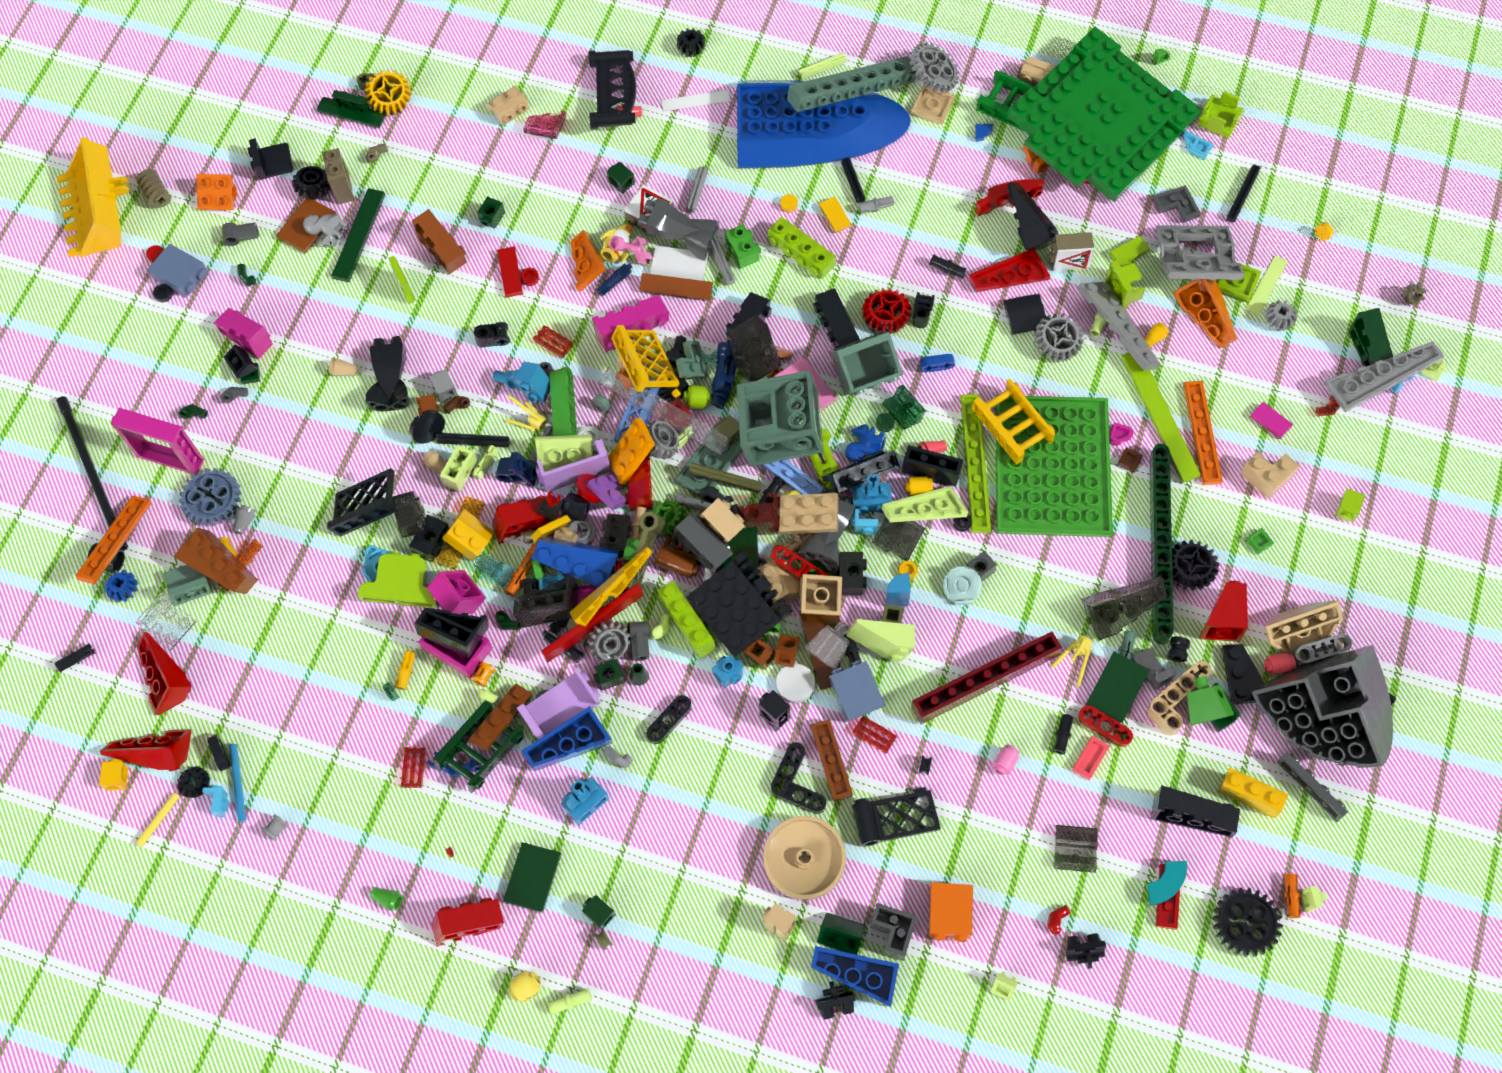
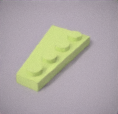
M951 486L882 504V511L889 522L967 517L968 515L967 509Z

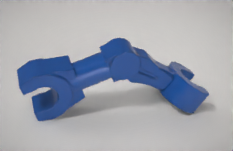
M473 759L468 764L462 765L468 771L473 772L479 771L482 767ZM427 761L431 768L437 769L433 762ZM445 766L442 769L453 778L460 775L449 766Z

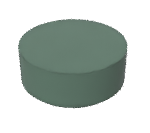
M597 394L592 399L593 405L599 411L605 413L610 408V402L603 395Z

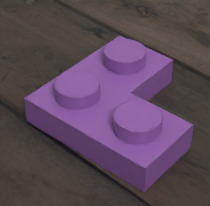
M614 472L588 481L586 487L611 510L624 506L627 501L619 492L625 485L619 484Z

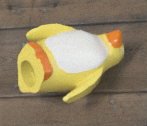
M621 224L618 228L608 230L601 235L600 240L605 238L600 252L602 261L615 262L620 258V262L623 263L628 258L630 251L625 249L621 251L612 250L609 242L613 236H619L626 243H629V236L633 229L632 226Z

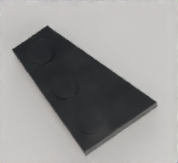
M1223 645L1221 649L1232 703H1256L1251 691L1264 684V681L1244 645Z

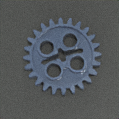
M206 468L205 473L199 470V476L192 474V481L186 479L188 486H182L185 492L179 493L182 497L179 499L181 510L191 522L195 521L197 525L203 523L205 527H207L209 522L212 526H215V521L222 524V518L229 520L228 514L234 515L233 508H239L236 502L242 501L239 497L242 492L239 489L240 485L230 472L225 473L223 469L218 472L216 468L210 472ZM200 488L204 490L206 494H208L209 496L206 497V495L198 489ZM214 497L218 502H220L223 505L220 506L212 498Z

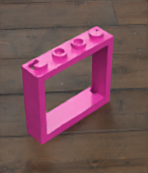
M120 407L118 408L115 416L112 417L111 425L136 457L197 476L205 459L181 426ZM144 436L166 442L171 448L147 441Z

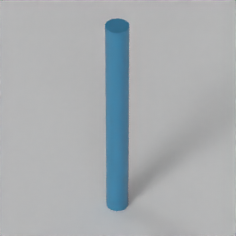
M230 744L229 752L238 822H245L246 812L237 744Z

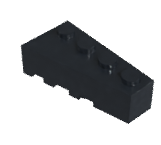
M1161 785L1154 795L1150 819L1233 838L1237 833L1240 809L1235 808L1232 804H1222Z

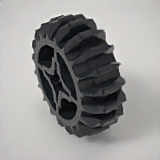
M1193 539L1189 543L1184 540L1181 545L1177 543L1172 548L1173 581H1178L1177 587L1182 584L1184 585V590L1188 587L1192 591H1195L1196 587L1202 590L1204 586L1208 587L1211 584L1210 582L1215 581V576L1219 572L1217 569L1219 563L1216 562L1218 556L1212 555L1214 549L1207 550L1208 544H1205L1203 547L1201 546V541L1194 544ZM1184 554H1192L1191 556L1181 557V555ZM1192 560H1194V562H1193L1194 567H1193V569H1192V571H1191V567H1192V566H1191L1190 564H1191ZM1201 573L1204 574V575L1199 576V577H1192V575H1194V574H1199V575H1201Z

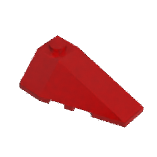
M649 453L634 472L628 484V493L625 494L627 501L625 504L629 505L630 511H635L636 507L653 510Z
M144 632L137 645L141 666L146 668L145 684H149L151 693L148 694L149 702L155 715H161L185 701L188 693L191 691V683L185 672L148 632Z

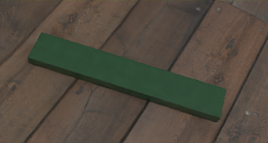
M367 189L331 275L333 279L350 283L385 198L384 191Z

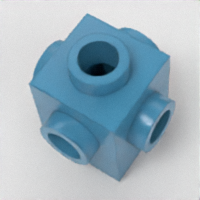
M730 654L727 657H721L716 662V665L712 667V674L725 689L731 684H737L742 679V668L744 666L738 658L734 659Z

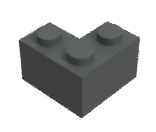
M877 903L870 928L889 934L884 955L904 961L917 916Z

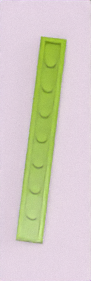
M1130 353L1123 354L1122 360L1162 443L1168 446L1170 450V459L1181 482L1185 483L1200 478L1201 474L1151 371H1143Z
M979 394L960 396L971 534L991 533L982 421L972 410L973 401L979 397Z

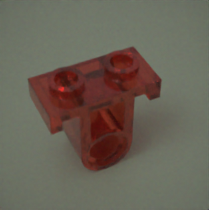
M767 493V497H771V502L749 503L742 508L741 514L747 522H772V527H768V531H779L780 516H778V508H780V496H777V493ZM753 507L757 512L756 516L749 518L747 511Z

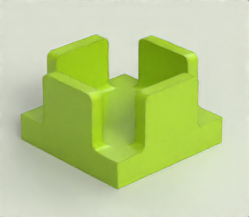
M1226 91L1223 92L1221 99L1212 94L1204 107L1197 125L1229 139L1245 111L1244 108L1237 106L1240 98Z
M1117 260L1111 262L1105 282L1110 285L1111 290L1119 299L1123 308L1127 309L1130 303L1143 298L1144 287L1134 290L1131 284L1142 278L1136 264H1130L1129 261L1119 264Z

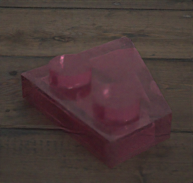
M560 111L561 115L551 116L550 113L528 116L523 128L524 133L557 139L567 117L566 111Z

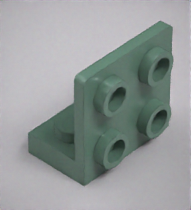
M188 565L163 573L168 587L167 591L174 606L212 593L207 577Z

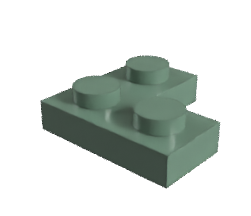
M686 341L682 343L686 358L675 360L679 377L698 379L707 377L699 341Z

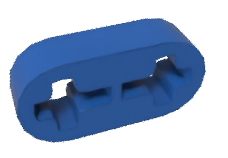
M952 354L927 356L919 361L921 371L925 373L948 370L955 366Z

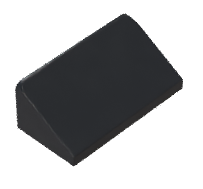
M236 344L223 357L238 379L257 370L247 352Z

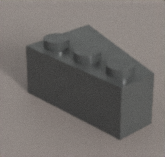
M690 513L675 527L671 538L674 542H681L685 546L683 549L687 553L692 551L697 556L696 560L713 574L730 560L733 554L730 546L725 542L722 543L718 539L716 532L708 529L704 525L702 518L698 515L695 516L693 513Z

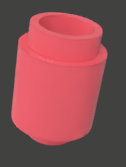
M1286 652L1269 655L1263 662L1265 671L1269 672L1270 675L1291 672V670L1296 668L1293 654Z

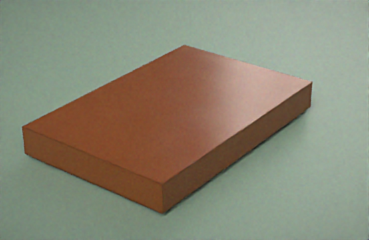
M305 199L276 234V237L306 254L323 232L321 231L314 235L307 233L303 227L304 219L309 215L321 217L325 214H334L336 212L315 200Z

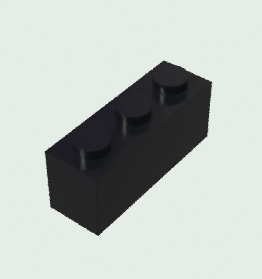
M908 445L901 472L917 477L927 476V478H932L933 481L956 487L963 459Z

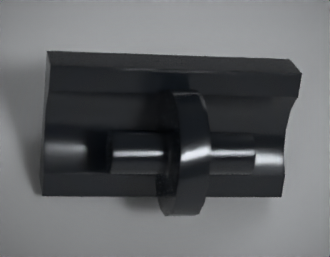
M1098 933L1089 934L1087 936V943H1080L1078 936H1069L1066 950L1067 962L1077 960L1078 964L1085 963L1087 969H1092V962H1099V958L1105 957L1106 943L1101 941Z
M833 981L829 982V989L822 990L823 996L828 997L815 1000L816 1006L824 1020L835 1017L833 1006L841 1005L843 1015L854 1013L853 1001L856 1000L853 992L840 993L844 992L843 985L835 987Z

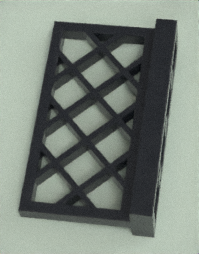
M392 468L387 469L336 493L333 520L327 523V529L341 537L395 513L397 505L392 503L395 470ZM373 483H375V484L372 486V488L370 489V491L368 492V489L370 488V486H371ZM381 487V489L379 490V492L377 493V495L374 496V494L376 493V491L378 490V488ZM360 490V492L358 493V495L354 498V496H355V494L357 493V491ZM365 493H367V495H366V497L364 498V500H363L362 502H360L361 499L363 498V496L365 495ZM353 499V502L351 503V505H350L349 508L347 509L346 507L348 506V504H349V503L351 502V500Z

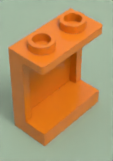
M931 882L928 936L933 937V940L936 941L954 938L956 942H967V939L972 937L973 885Z

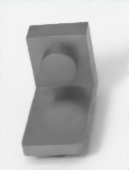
M1150 648L1133 657L1134 662L1150 669L1146 679L1154 690L1171 682L1176 674L1171 667L1165 670Z

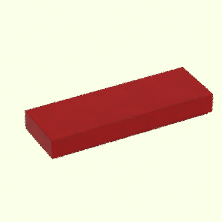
M515 246L497 249L505 297L523 295Z
M1165 864L1159 865L1158 879L1161 878V876L1164 873ZM1180 889L1172 898L1157 905L1155 927L1178 929Z

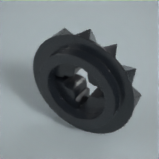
M198 766L188 767L187 770L181 772L179 779H177V788L185 797H199L204 794L202 792L203 788L209 787V774ZM191 776L198 779L195 781V788L188 784L191 781Z

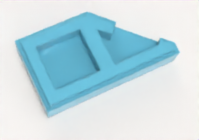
M1186 130L1183 133L1188 152L1205 160L1214 144Z

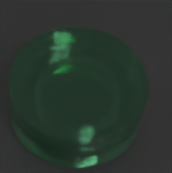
M881 413L878 415L876 427L879 431L889 432L894 428L895 419L891 414Z
M390 682L383 685V689L391 701H396L400 698Z

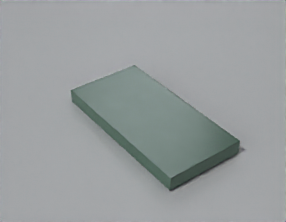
M717 423L674 479L676 484L698 496L700 489L708 486L716 488L719 481L690 474L688 470L692 462L727 472L743 451L740 446V438L729 449L716 442L714 439V428L719 425Z

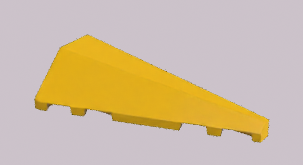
M646 546L569 613L577 624L586 627L610 596L616 598L620 596L653 551Z

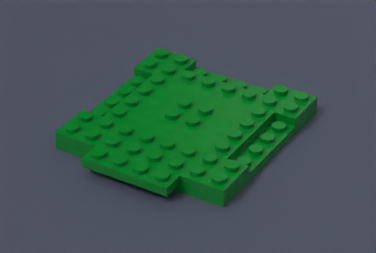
M1095 26L1034 88H1030L1009 108L1006 117L1030 135L1025 140L1024 145L1077 188L1086 180L1115 203L1184 131L1199 118L1203 109L1177 89L1173 92L1123 54L1120 51L1122 46Z

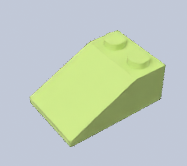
M857 619L847 631V637L883 658L891 659L893 662H900L915 648V625Z

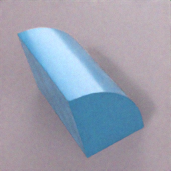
M909 573L897 575L889 582L885 604L909 606L911 593Z

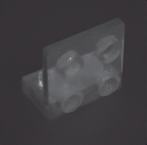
M161 592L135 623L167 649L172 650L192 628L196 620L178 606H174L172 601Z

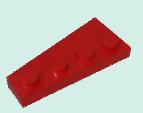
M1027 250L969 274V280L977 292L1050 280L1051 277L1035 250Z

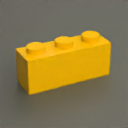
M1231 767L1225 773L1217 791L1273 818H1276L1282 812L1289 795Z

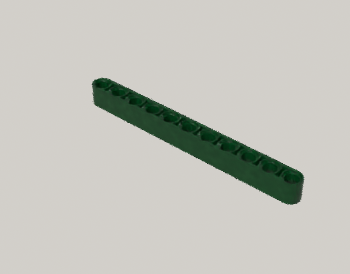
M1157 444L1154 446L1149 459L1152 637L1157 644L1162 645L1168 643L1174 631L1170 450L1165 444ZM1157 488H1161V489H1163L1164 491H1163V492L1158 491ZM1157 505H1161L1165 509H1160L1157 507ZM1157 523H1163L1165 527H1161ZM1157 540H1162L1165 544L1162 545ZM1157 558H1163L1166 562H1160ZM1158 576H1163L1166 580H1160ZM1158 594L1165 595L1166 599L1160 598ZM1158 612H1164L1167 617L1160 616ZM1159 630L1165 631L1167 635H1161L1159 633Z

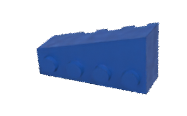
M541 536L531 559L600 587L607 581L620 550Z
M589 706L523 749L522 754L532 770L537 771L612 744V739Z
M815 946L811 965L812 969L891 1008L899 968L898 963Z

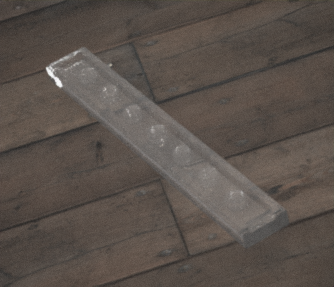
M610 367L607 368L598 381L602 386L659 420L670 424L674 429L718 455L723 453L731 441L730 438L644 388L643 392H636L629 378Z

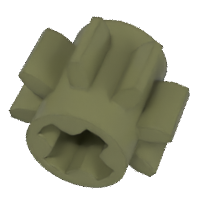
M1410 282L1407 287H1403L1405 293L1401 296L1403 299H1406L1408 305L1411 302L1418 305V302L1425 300L1423 294L1426 293V290L1421 288L1420 282L1417 284Z

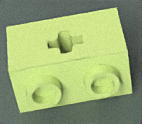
M459 445L456 446L440 474V479L444 486L461 492L478 462L474 451Z

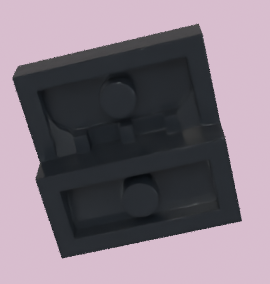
M1039 293L1003 300L1011 335L1036 331V326L1041 324L1040 321L1043 318L1046 319Z

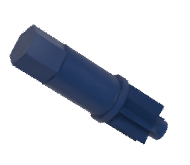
M624 263L596 289L598 294L603 297L618 283L622 282L632 273V265Z

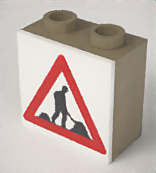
M643 185L624 209L625 220L629 225L636 226L646 233V228L638 225V219L641 214L647 216L651 214L644 211L646 201L652 200L656 202L657 198H660L674 207L673 200Z
M1092 232L1055 235L1054 242H1051V252H1049V263H1052L1053 271L1089 269L1094 253Z

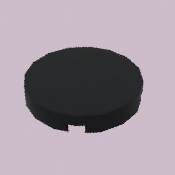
M426 410L422 412L423 415L415 417L412 421L409 432L417 443H429L436 439L437 433L443 431L445 419L436 410Z

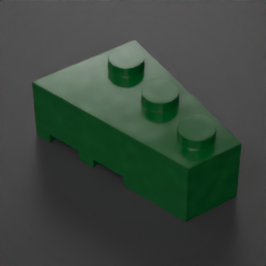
M1375 308L1359 312L1348 333L1363 366L1367 367L1375 364L1377 361L1392 358L1393 354L1380 309Z

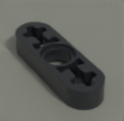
M680 695L676 697L648 727L646 734L650 743H662L688 715L692 705L691 700L687 696ZM679 702H681V703L686 702V707H687V708H683V707L680 708V710L678 711V714H679L680 716H678V715L676 714V711L679 709V704H678V703H679ZM667 715H672L675 718V721L670 725L665 724L663 721ZM661 723L663 728L659 731L660 737L655 736L652 738V731L657 732L660 729L658 724Z

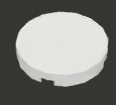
M795 664L794 668L786 666L777 675V692L784 700L786 699L791 703L804 702L814 692L815 677L811 670L804 665Z

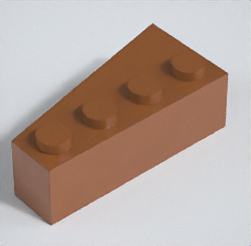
M196 528L173 556L236 593L247 594L258 581L209 530Z

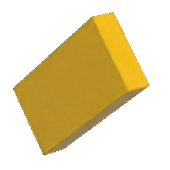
M835 196L819 203V208L835 233L851 227V222Z
M568 515L539 527L532 534L531 538L535 543L539 541L541 536L547 537L555 533L557 529L565 527L571 520Z

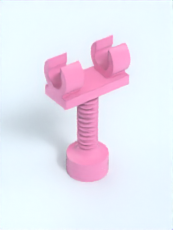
M613 236L610 239L609 246L612 250L621 251L625 249L634 252L637 263L647 265L649 264L647 259L653 261L651 253H645L643 245L648 246L645 238L637 236L631 243H626L619 236Z

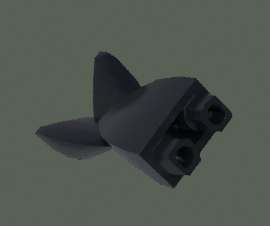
M392 337L391 344H385L382 338H375L373 346H370V355L378 382L367 391L366 403L371 409L381 412L405 409L409 405V395L405 383L401 380L406 361V350L401 337Z

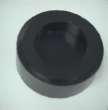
M160 284L154 288L153 295L158 302L164 303L172 298L173 292L168 285Z

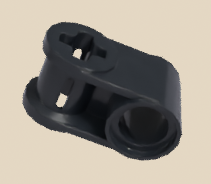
M917 292L913 312V324L915 327L925 328L928 325L935 295L926 296Z
M497 322L494 324L478 325L474 329L476 344L481 348L509 344L508 324Z

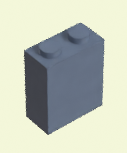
M169 244L147 269L154 280L168 285L171 290L185 298L194 291L197 284L208 273L202 261L172 244Z
M861 660L849 664L850 668L843 670L842 667L831 671L832 675L828 677L846 722L885 706L867 661L863 663Z

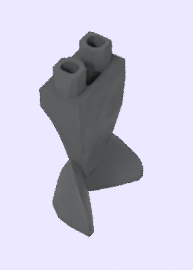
M657 198L656 202L647 200L644 211L651 214L650 216L641 214L638 219V225L646 228V233L653 236L684 240L691 252L697 258L705 261L712 237L719 229V221L690 219L663 199Z
M827 489L826 493H835L834 490ZM843 496L842 500L838 499V532L813 533L799 548L797 555L807 561L820 560L832 575L837 573L840 554L838 539L844 532L854 512L853 498Z

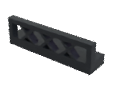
M895 450L884 451L823 475L822 479L823 482L831 481L834 492L840 493L865 483L870 474H872V478H874V474L882 476L899 469L900 465Z

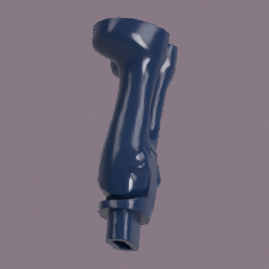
M720 342L717 346V368L711 384V405L724 409L725 403L728 402V398L733 390L736 368L739 364L747 361L748 354L741 350H734V345L731 343Z

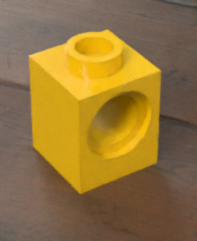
M110 759V762H102L99 786L106 791L126 790L129 767L119 759Z

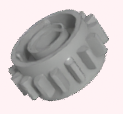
M654 420L646 424L655 443L649 454L656 458H663V460L667 457L671 458L679 450L677 447L680 445L675 429L664 421Z
M608 620L607 623L602 621L600 625L594 626L595 629L589 633L591 636L587 640L590 644L588 649L592 652L591 655L600 662L604 660L609 662L620 657L623 658L625 652L629 650L628 644H631V641L628 639L630 634L626 631L627 629L618 621L613 623L611 620ZM609 639H612V641L606 645L607 641Z

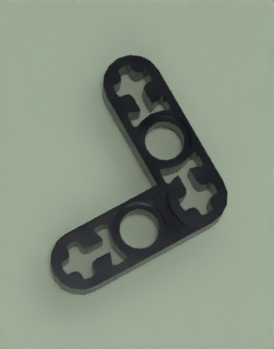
M793 742L788 746L771 783V792L776 798L811 813L821 814L826 809L825 797L793 783L805 757V747L803 744ZM796 748H799L801 755L797 754L795 757V762H793L791 760L793 757V752L791 750H796ZM791 765L794 768V772L791 775L784 774L782 771L784 766ZM782 778L785 779L783 784V788L785 790L777 792V788L775 786H779L781 784ZM794 792H803V800L796 801L793 798ZM808 795L811 796L810 800L813 802L821 800V805L823 806H818L817 808H814V804L810 801H808V805H806L805 803L807 802Z

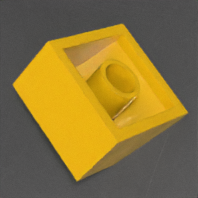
M464 509L442 539L473 562L488 544L495 531Z

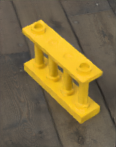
M1009 378L1006 382V391L988 402H983L978 397L973 401L972 410L1017 465L1023 461L1024 450L1040 440L1046 438L1050 444L1053 443L1055 430L1050 424L1045 422L1021 392L1019 385ZM1010 396L1017 403V405L999 416L991 412L992 407ZM1021 410L1028 416V419L1010 430L1005 429L1002 425L1003 421ZM1032 424L1040 431L1021 444H1017L1013 439L1014 435Z

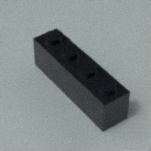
M834 288L815 295L814 310L820 314L821 325L827 329V337L830 343L833 342L834 349L860 340L836 289Z

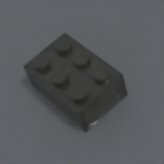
M757 315L725 333L739 373L748 382L760 380L781 366L768 325Z

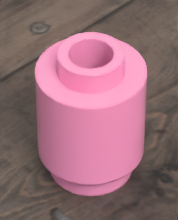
M1006 744L1005 747L1000 749L992 763L993 770L1001 776L1009 775L1019 759L1018 755L1020 752L1015 747Z

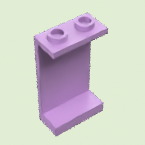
M602 439L595 441L598 455L544 472L541 460H537L538 468H535L541 487L545 486L546 491L549 492L576 483L577 478L582 474L599 476L611 472L608 455Z
M576 667L574 674L528 705L522 704L517 707L537 740L589 706L593 709L601 703L598 699L601 696L595 686L592 688L587 682L590 679L584 670L580 672Z

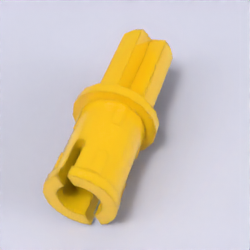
M405 651L401 667L397 669L399 672L394 688L407 690L410 675L413 674L411 669L415 652Z

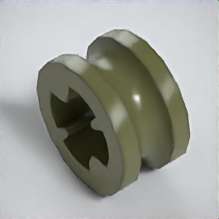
M602 929L600 934H594V936L605 951L608 945L612 946L613 944Z

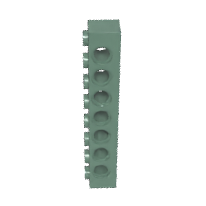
M905 56L789 85L787 101L797 112L913 83L916 79V71L911 70L913 65L909 64L911 60Z

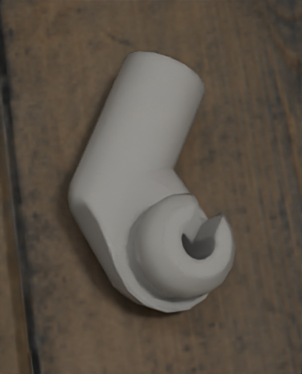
M607 746L604 749V754L613 763L623 768L629 767V764L633 762L629 754L621 757L611 746Z

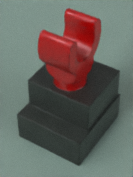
M549 491L536 514L554 521L563 501L560 500L561 495L554 497L551 494L552 491Z

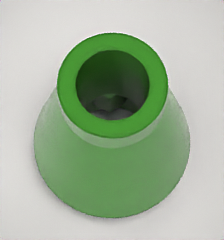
M374 887L370 894L371 899L377 901L390 911L398 910L403 901V895L395 890Z

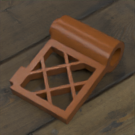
M669 534L656 556L655 566L688 578H692L693 575L697 576L700 565H697V556L687 553L683 549L685 546L681 542L680 547H670L672 535Z

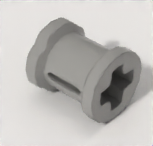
M274 814L272 821L261 830L272 840L276 841L277 835L284 827L287 828L289 825Z

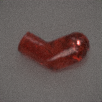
M1333 396L1330 397L1326 407L1316 408L1317 417L1336 414L1340 405Z

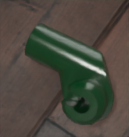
M502 610L496 612V621L503 630H521V621H512L508 614Z

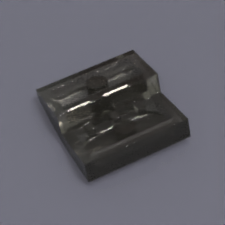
M885 516L872 543L885 552L891 551L904 561H907L911 557L925 528L914 521L889 522Z
M1056 825L1054 869L1096 873L1097 828Z

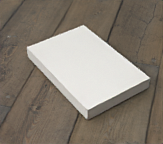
M655 246L650 274L704 281L709 254H707L706 260L703 261L688 249Z

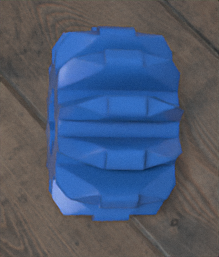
M123 569L121 572L115 570L113 576L108 574L110 579L104 581L106 586L103 589L109 599H114L119 603L121 600L127 602L129 596L134 598L132 593L138 591L136 587L138 581L132 573H128Z

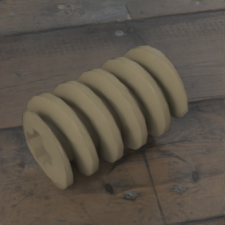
M148 168L138 174L136 182L152 207L160 208L170 203L171 196L154 169Z

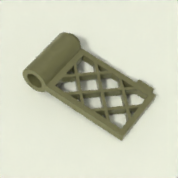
M645 512L641 515L639 523L643 531L635 556L646 546L653 550L657 535L662 534L667 527L666 520L653 512ZM650 556L627 587L631 588L636 584L641 586Z

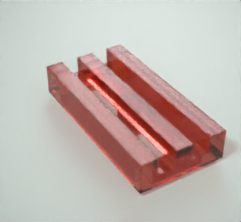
M545 325L542 326L541 331L537 332L538 335L533 337L536 343L562 359L574 346L572 341ZM541 338H545L546 340H548L555 346H558L559 348L563 349L564 351L562 352L558 350L557 348L545 342Z
M864 715L852 731L854 735L886 754L897 739V735ZM863 722L891 739L887 740L884 737L877 734L876 732L865 727L864 725H862ZM859 729L863 730L867 734L886 744V746L882 745L881 743L862 733L861 731H859Z
M405 747L401 779L402 788H422L426 756L425 748ZM410 753H412L409 783H407ZM417 754H420L417 784H415Z

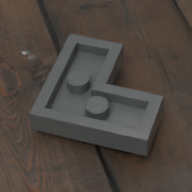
M1186 185L1154 195L1152 198L1159 214L1176 209L1183 223L1199 218L1201 215Z

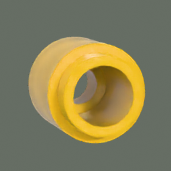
M927 476L909 477L908 481H905V492L909 493V496L933 491L932 478H927Z

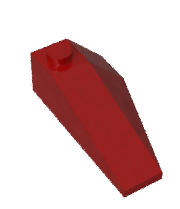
M191 729L166 731V735L155 737V734H149L140 740H136L133 737L111 741L100 753L104 756L156 770L176 771L187 760Z

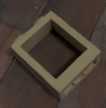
M336 148L322 152L327 179L338 205L355 201L350 175L340 149Z

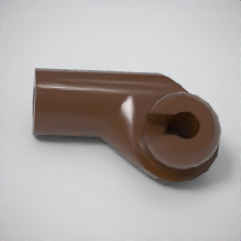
M455 396L443 406V409L449 414L455 408H468L470 400L465 396Z

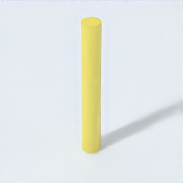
M173 792L135 842L136 844L143 847L180 798L179 795Z

